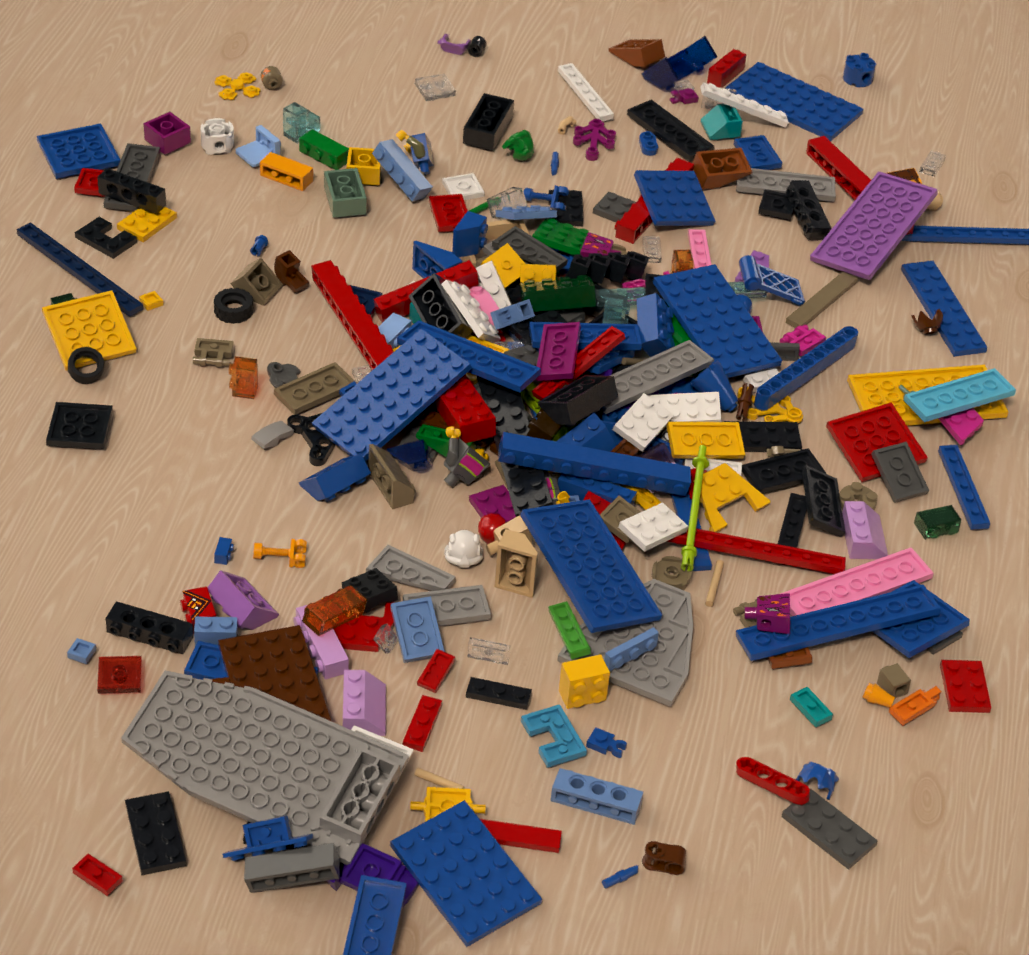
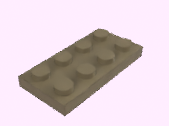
M334 362L275 388L274 395L295 415L339 396V390L355 380Z

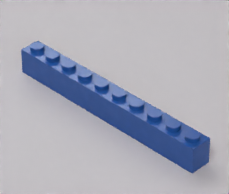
M503 432L499 443L498 462L686 496L691 484V469L689 466Z

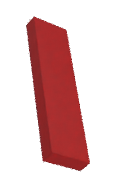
M480 819L499 845L559 853L561 830Z

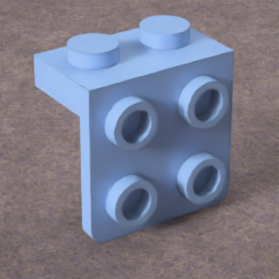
M262 125L255 127L256 141L235 149L236 154L252 167L260 166V161L270 152L280 155L281 142L279 138L275 137Z

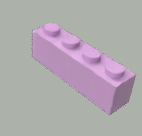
M320 602L296 608V617L293 618L294 625H300L305 642L308 645L310 657H314L318 672L322 673L325 680L343 675L344 670H349V659Z

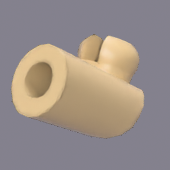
M568 116L560 122L558 133L565 134L567 126L574 127L577 121L572 116Z

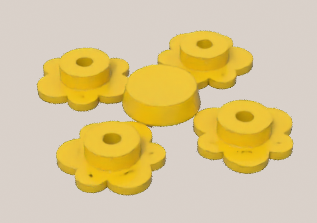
M241 73L237 79L233 80L226 75L215 78V85H220L221 87L230 86L232 88H226L219 92V96L224 100H234L237 96L235 90L243 89V95H247L250 98L260 95V88L255 86L244 87V84H251L256 80V77L251 73Z

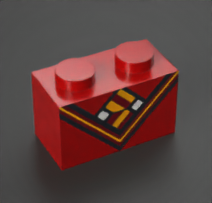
M207 586L183 591V600H180L181 610L186 612L184 615L185 621L193 623L194 634L195 617H216V613Z

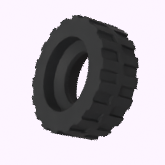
M223 289V291H219L215 295L214 314L220 321L225 323L245 322L253 315V297L244 289ZM237 303L243 306L238 308H229L225 305Z

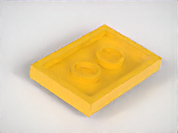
M164 207L158 214L138 208L117 223V230L121 232L125 230L144 243L177 218V212Z

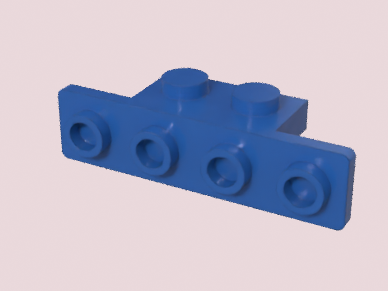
M286 815L244 824L243 830L247 847L230 850L222 855L223 858L231 857V861L245 858L244 854L252 853V856L265 854L266 849L272 848L273 852L287 849L286 845L294 844V848L308 845L307 841L314 837L313 833L292 837L288 816Z

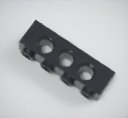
M108 168L97 177L99 194L158 214L166 206L165 188Z
M791 180L786 189V195L803 228V232L808 240H823L830 232L831 226L810 181Z
M117 601L105 618L107 633L179 654H184L193 639V623Z

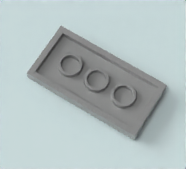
M482 585L403 595V601L431 596L438 626L491 620V612Z

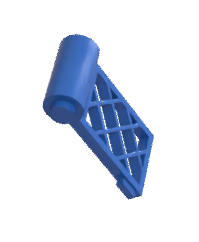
M751 255L743 256L739 260V267L746 289L751 291L762 289L790 300L797 305H803L805 300L798 279L757 264L755 258Z

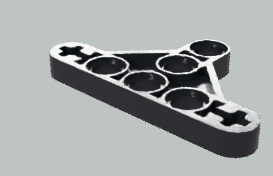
M322 413L310 417L296 414L291 415L287 419V425L294 429L293 433L301 434L311 448L309 462L314 466L324 465L336 444L317 429H309L313 427L312 422ZM293 422H299L300 424H299V425H292L291 423H293ZM322 443H327V444H329V445H328V446H321L320 444H322Z

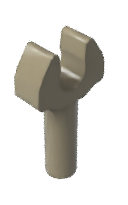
M772 446V449H767V456L775 457L799 451L800 449H785L783 446Z

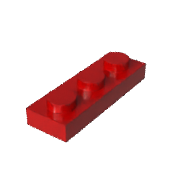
M422 695L403 739L404 746L416 751H424L441 710L442 700Z

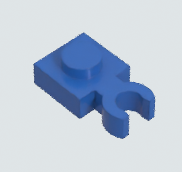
M595 727L587 740L586 747L606 755L607 751H610L613 756L621 758L622 750H626L627 743L623 740H614V734Z

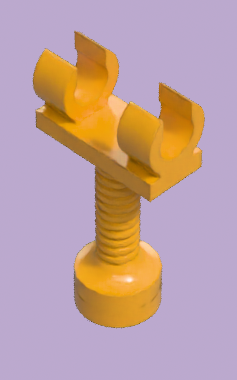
M291 539L290 549L267 548L263 546V543H254L253 559H262V556L265 554L270 556L290 557L289 567L303 568L306 558L303 553L306 552L307 541Z

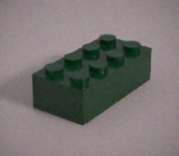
M580 275L575 279L561 277L559 280L552 281L551 278L542 279V282L526 280L524 283H520L521 301L529 299L534 312L596 306L595 285L587 275Z

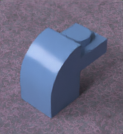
M529 299L490 312L496 330L535 316Z

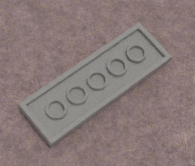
M751 168V175L736 181L737 192L763 195L764 189L786 193L791 180H809L818 200L825 202L835 201V177Z

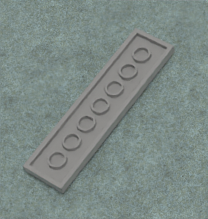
M690 340L610 375L614 376L618 398L613 400L610 405L601 407L600 410L605 414L638 400L643 393L649 395L709 367L714 362V359Z

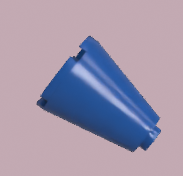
M718 360L702 371L697 378L689 382L700 393L719 392L721 410H728L730 412L737 406V396Z

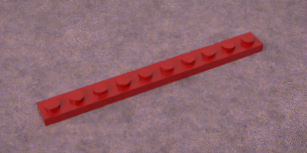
M696 528L694 547L831 574L845 571L846 557ZM688 530L667 542L686 545Z

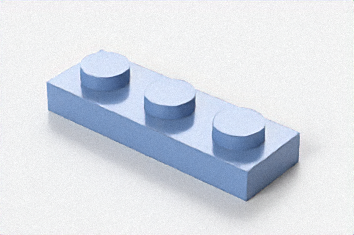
M653 627L606 652L604 661L609 671L620 668L624 663L638 658L647 651L653 650L657 646L659 632Z

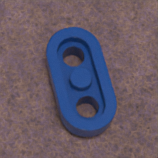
M650 131L641 133L639 144L642 153L647 156L656 155L658 144L655 135Z

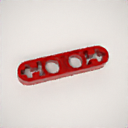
M741 757L736 761V773L738 776L794 804L803 805L810 800V789L807 785L750 757ZM761 774H766V775H768L769 777H768V778H760L759 775H761ZM778 783H784V784H786L787 786H786V787H778L777 784H778Z

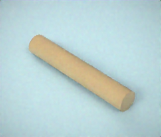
M417 767L415 770V776L444 788L464 789V786L421 768Z

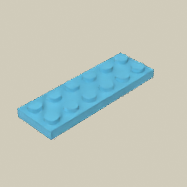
M994 368L905 394L904 401L924 422H928L1014 396L1016 389Z

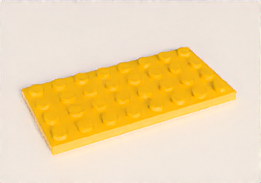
M984 364L848 375L847 381L860 412L892 402L907 426L941 422L939 419L924 422L905 403L903 399L905 394L899 389V386L903 385L909 392H916L987 371V368ZM1002 399L974 407L982 419L1007 418L1008 410Z

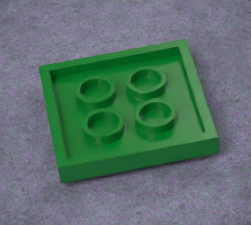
M545 218L532 237L548 247L575 255L580 254L589 231L583 228H575L568 223H559L553 218Z

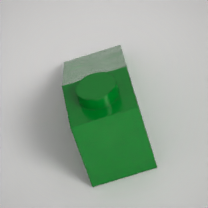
M422 424L416 433V438L444 457H447L450 438L446 435V429ZM476 441L466 443L472 449L476 450Z

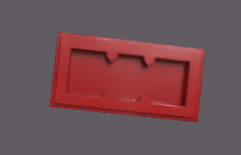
M436 649L419 677L417 685L436 693L455 662V656Z

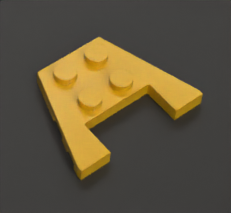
M726 463L703 474L700 503H703L704 515L706 520L709 521V530L712 532H718L728 525L718 511L723 506L744 496L756 512L768 506L771 502Z

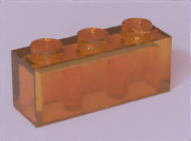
M349 585L329 596H324L314 603H309L304 609L302 622L316 635L320 636L363 615L367 599L353 586Z

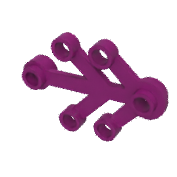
M600 119L589 121L588 126L575 127L574 145L579 146L591 140L590 147L586 150L585 157L587 160L596 161L598 159L597 140L605 145L607 149L614 148L616 131L607 130L604 127V122Z

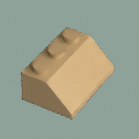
M505 529L498 544L495 587L533 598L538 553L525 534Z

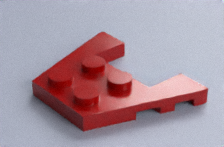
M325 596L328 618L343 649L379 652L392 626H395L390 605L396 602H386L384 617L342 614L343 598Z

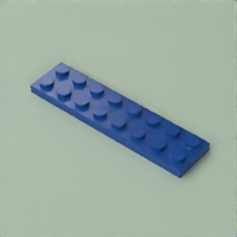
M925 261L902 264L901 271L930 319H933L937 309L940 308L942 311L943 321L941 327L937 330L953 357L986 353L987 346L935 262Z
M419 320L397 337V344L403 345L416 332L423 329L469 362L472 367L468 371L469 373L519 393L541 375V368Z

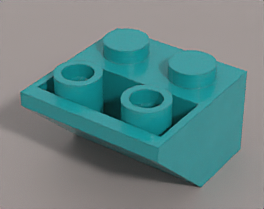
M718 104L701 118L700 122L710 140L741 136L743 120L734 107Z

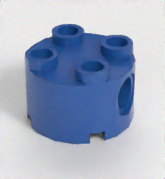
M867 53L848 55L843 73L844 82L851 86L852 83L856 84L855 87L870 86L873 82L876 62Z

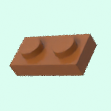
M808 647L767 657L772 669L812 663V655Z

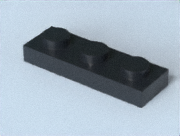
M475 677L470 678L466 691V698L523 710L528 709L532 695V689Z

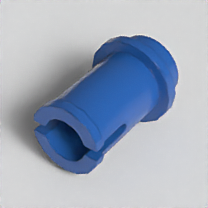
M259 235L255 238V243L250 249L252 255L256 256L257 254V256H260L263 248L268 245L267 237Z

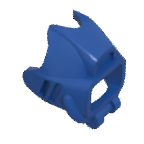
M812 761L803 765V769L796 780L800 782L803 779V782L807 783L813 777L817 778L818 788H827L829 790L827 799L830 800L834 792L835 782L839 780L836 772Z

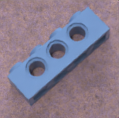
M559 768L551 793L552 802L633 825L636 823L643 798V791L635 788L625 787L614 782L604 781Z

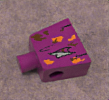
M588 232L580 254L582 257H588L589 254L601 253L602 256H608V253L620 252L621 254L622 252L613 250V240Z
M790 593L757 597V607H745V619H757V629L760 631L790 634Z

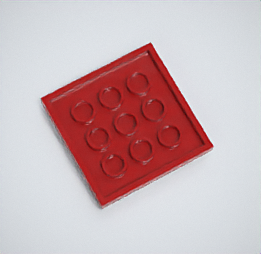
M892 402L827 422V429L861 482L881 476L871 455L873 450L907 441L917 465L925 463L928 459Z

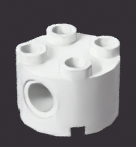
M213 118L206 120L204 125L203 123L201 124V146L206 150V154L213 155L215 153H230L234 146V130L231 122L228 121L227 123L222 118Z

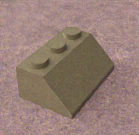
M370 444L368 466L371 472L370 476L392 510L414 503L415 487L408 481L406 473L400 469L398 461L392 457L390 452Z

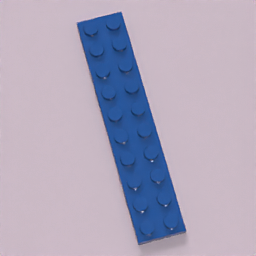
M922 584L790 617V634L760 631L757 629V625L736 630V638L750 661L939 615L941 608Z

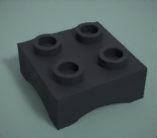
M377 568L341 582L343 596L353 601L362 614L368 613L378 604L398 600L397 586Z

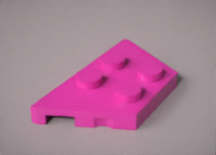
M974 408L938 418L959 445H963L968 437L974 435L975 431L979 430L984 422Z

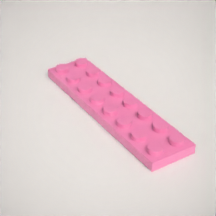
M911 547L780 594L790 593V614L796 616L889 593L913 580L921 583L932 579L934 573Z

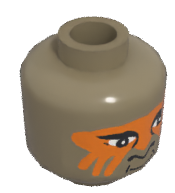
M269 66L262 70L261 80L265 88L275 90L282 85L283 78L277 67Z

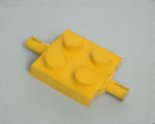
M427 787L424 802L411 801L410 810L423 811L426 822L464 800L474 813L485 814L486 804H472L470 798L471 789Z

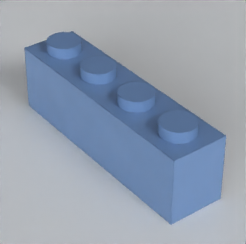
M393 139L379 142L372 153L373 156L411 201L425 199L433 186Z

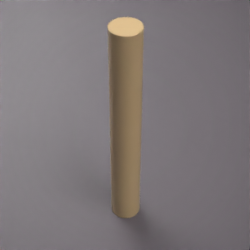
M722 560L716 561L705 602L708 607H712L714 604L724 566Z

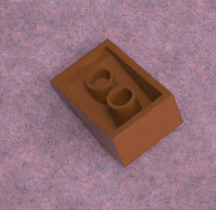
M629 39L608 48L610 53L632 66H640L641 69L649 67V64L658 63L660 59L665 57L662 39Z
M742 148L696 152L693 160L694 172L702 190L719 188L752 174Z

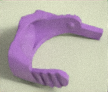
M445 33L437 42L443 51L461 55L467 50L471 40L468 39L466 44H453L446 41L449 38V34Z

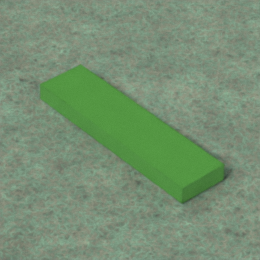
M568 602L549 606L548 610L570 658L575 659L591 654L590 647Z

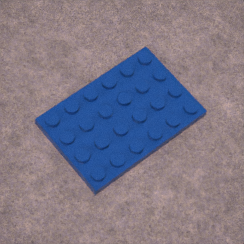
M465 800L390 841V847L466 947L542 903L540 895Z

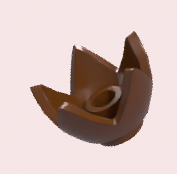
M940 308L937 309L932 320L922 311L919 313L918 321L914 315H911L915 326L920 331H923L924 334L937 333V329L941 327L943 321V313Z

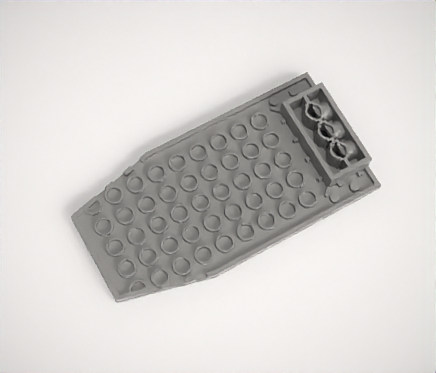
M170 671L163 672L121 737L124 745L187 794L251 823L287 815L292 837L313 833L314 838L308 840V845H305V847L334 843L340 856V862L346 865L351 864L409 760L408 754L253 687L244 686L242 688L228 682L221 684L207 678L200 680L193 678L191 675Z

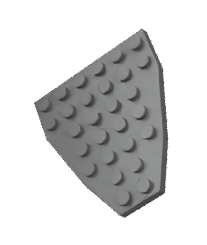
M652 579L643 585L662 613L659 621L591 633L584 622L580 625V628L590 647L591 654L571 659L564 645L557 661L563 663L600 654L605 659L606 652L654 627L659 632L657 646L653 650L641 654L638 658L624 663L620 668L609 671V682L671 707L688 678L693 633L691 596L689 592Z

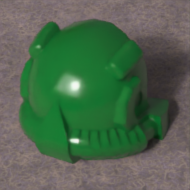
M522 130L511 135L505 141L502 148H508L510 151L514 150L513 159L526 161L534 153L531 133L527 130Z

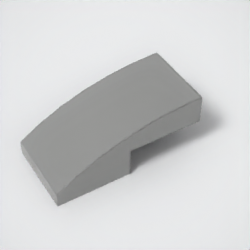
M278 421L256 432L251 440L264 449L277 446L279 439L291 437L294 429L283 421Z

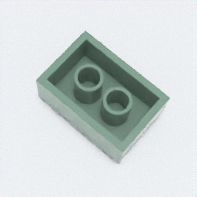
M358 169L324 171V189L332 217L365 215L367 198Z

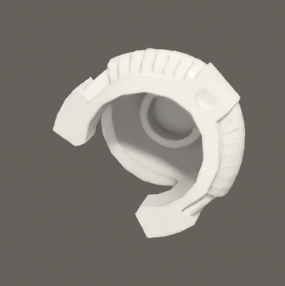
M460 530L449 536L450 542L444 550L445 559L449 563L457 565L459 568H469V566L482 561L483 549L480 546V536L468 530Z

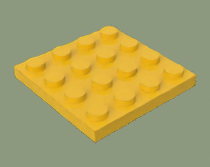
M112 290L42 307V313L65 370H68V360L71 353L81 347L96 349L101 353L104 361L136 353L137 348ZM80 358L76 360L75 368L96 362L90 358Z

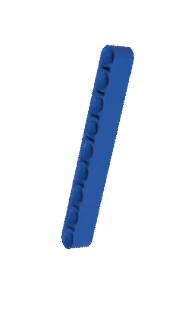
M851 326L844 327L759 386L754 406L759 410H768L855 348L858 330Z

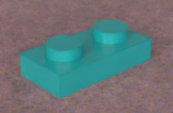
M808 687L791 694V702L815 728L832 720L833 713Z

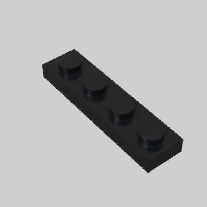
M790 494L777 544L797 548L807 510L806 497L804 495Z

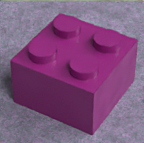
M171 112L143 123L144 140L152 146L160 147V152L164 155L191 143L190 126Z

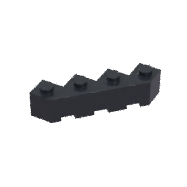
M629 251L626 255H622L620 252L608 253V256H602L601 253L589 254L588 257L575 254L566 277L575 279L577 276L587 275L593 283L601 285L605 277L612 282L619 283L622 282L624 276L632 281L642 279L650 257L634 251Z

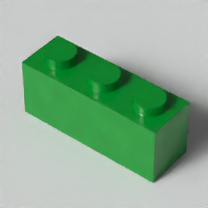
M313 129L299 138V151L334 170H339L347 164L348 147Z

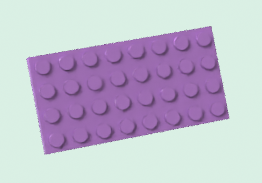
M878 171L810 255V260L870 280L934 200L938 190Z

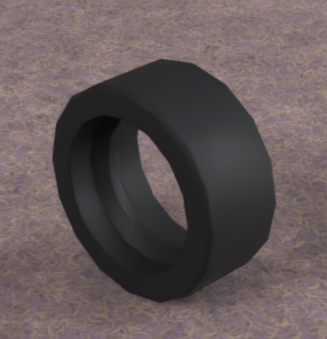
M81 347L71 353L68 360V372L76 382L91 384L96 382L103 373L104 359L96 349ZM80 358H90L97 363V369L92 373H82L75 368V362Z

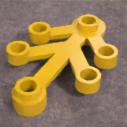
M742 387L738 389V398L741 397ZM753 395L751 397L752 403L755 401V396ZM788 395L768 410L750 408L748 412V419L756 420L760 415H766L764 422L788 421L797 422L798 424L803 420L802 411L799 408L793 407L791 398ZM775 413L780 414V415H777V416L767 415V414H775Z

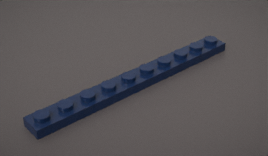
M31 222L17 229L19 237L97 294L112 290L120 310L127 316L131 317L143 310V303Z

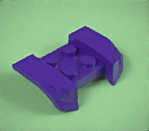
M364 843L360 845L351 864L346 865L340 862L339 879L328 880L330 886L336 891L342 884L358 891L361 875L407 883L402 907L409 902L419 886L412 874L406 870V866L402 865L401 860Z

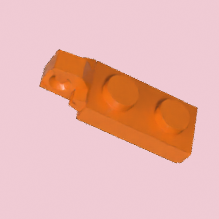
M937 686L927 692L919 689L892 705L889 713L900 724L905 725L933 708L937 703L936 701L940 699L942 691Z

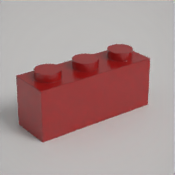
M732 49L709 68L707 84L712 83L717 88H723L744 70L747 54L740 50Z

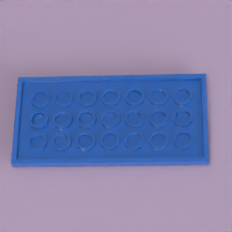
M757 62L725 87V89L735 95H742L745 99L755 100L760 105H767L773 110L784 112L789 123L820 137L825 136L830 141L859 118L864 110L856 104L845 101L843 98L836 97L829 92L818 89L816 86L809 85L802 80H798L789 74L780 72L760 62Z
M715 264L654 277L653 284L667 305L672 309L673 314L692 342L714 359V362L711 364L717 360L721 363L727 378L781 365L782 359Z
M420 329L316 418L312 425L348 455L352 456L361 453L366 461L369 459L370 444L380 448L384 446L471 370V364L423 329Z
M590 499L521 511V518L591 633L654 622L661 619L662 613Z

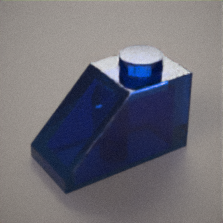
M423 439L387 449L398 463L413 472H421L426 470V468L432 467L429 447Z

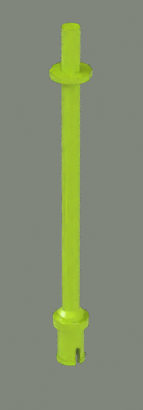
M704 445L699 446L698 457L692 460V465L696 468L687 542L686 546L681 550L683 556L681 569L685 571L686 565H688L687 572L693 570L694 557L697 555L694 541L703 471L709 466V460L705 457L706 446Z

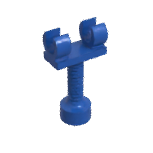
M555 185L553 194L536 193L532 188H525L523 200L531 202L533 199L551 201L550 208L552 210H565L566 205L558 202L559 195L568 196L569 189L564 186Z

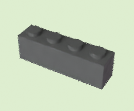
M330 843L245 857L244 881L250 893L339 879L340 856L335 844Z

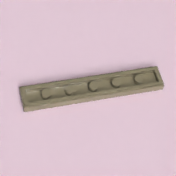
M841 272L788 316L786 323L794 328L804 324L807 325L858 282V277Z

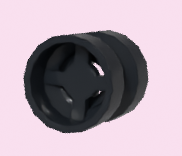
M475 36L467 47L468 53L473 57H479L487 45L486 40L482 36Z

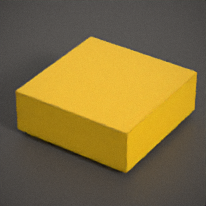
M156 291L139 296V301L143 303L147 311L164 305L162 298Z

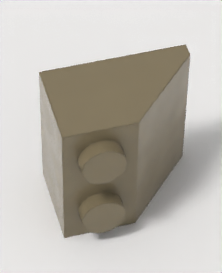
M262 258L248 264L230 283L233 288L244 289L249 292L253 297V302L265 305L283 285Z

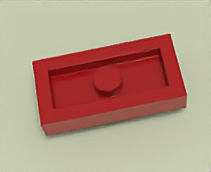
M90 854L85 855L72 868L74 875L106 896L123 882L122 875Z

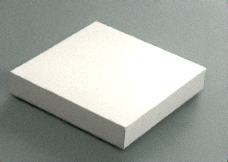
M474 173L442 178V184L449 195L462 194L464 200L484 197L485 192Z

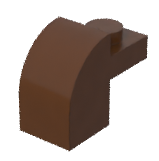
M288 250L276 256L274 270L276 277L283 284L282 286L287 285L294 293H297L307 288L309 281L299 272L301 261Z

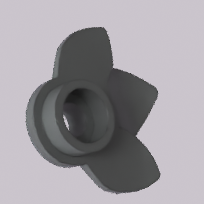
M271 362L267 367L270 377L269 381L275 388L298 379L297 375L301 373L300 369L292 364Z

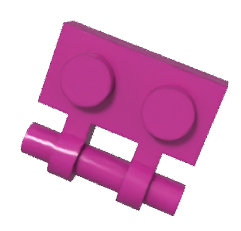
M804 324L794 328L793 332L784 334L780 339V343H799V355L802 357L826 340V336L814 328L809 330L808 326Z

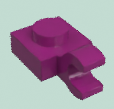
M687 88L671 91V94L675 97L669 100L673 104L678 102L689 104L698 102L699 96L693 89Z

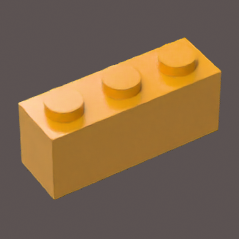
M270 152L260 161V175L304 191L313 182V167Z

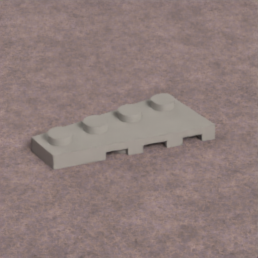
M387 545L366 568V572L377 568L389 580L430 591L450 589L455 583L456 576L390 545Z

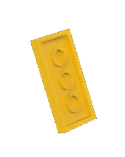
M668 422L666 425L672 458L693 459L698 457L700 445L706 446L705 457L707 459H743L745 457L739 422Z

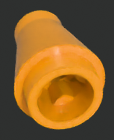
M869 683L862 698L866 699V702L888 708L891 707L895 699L894 696L890 695L876 683Z

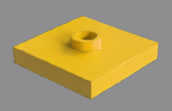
M508 243L481 263L483 265L493 261L505 289L520 278L521 264H526Z

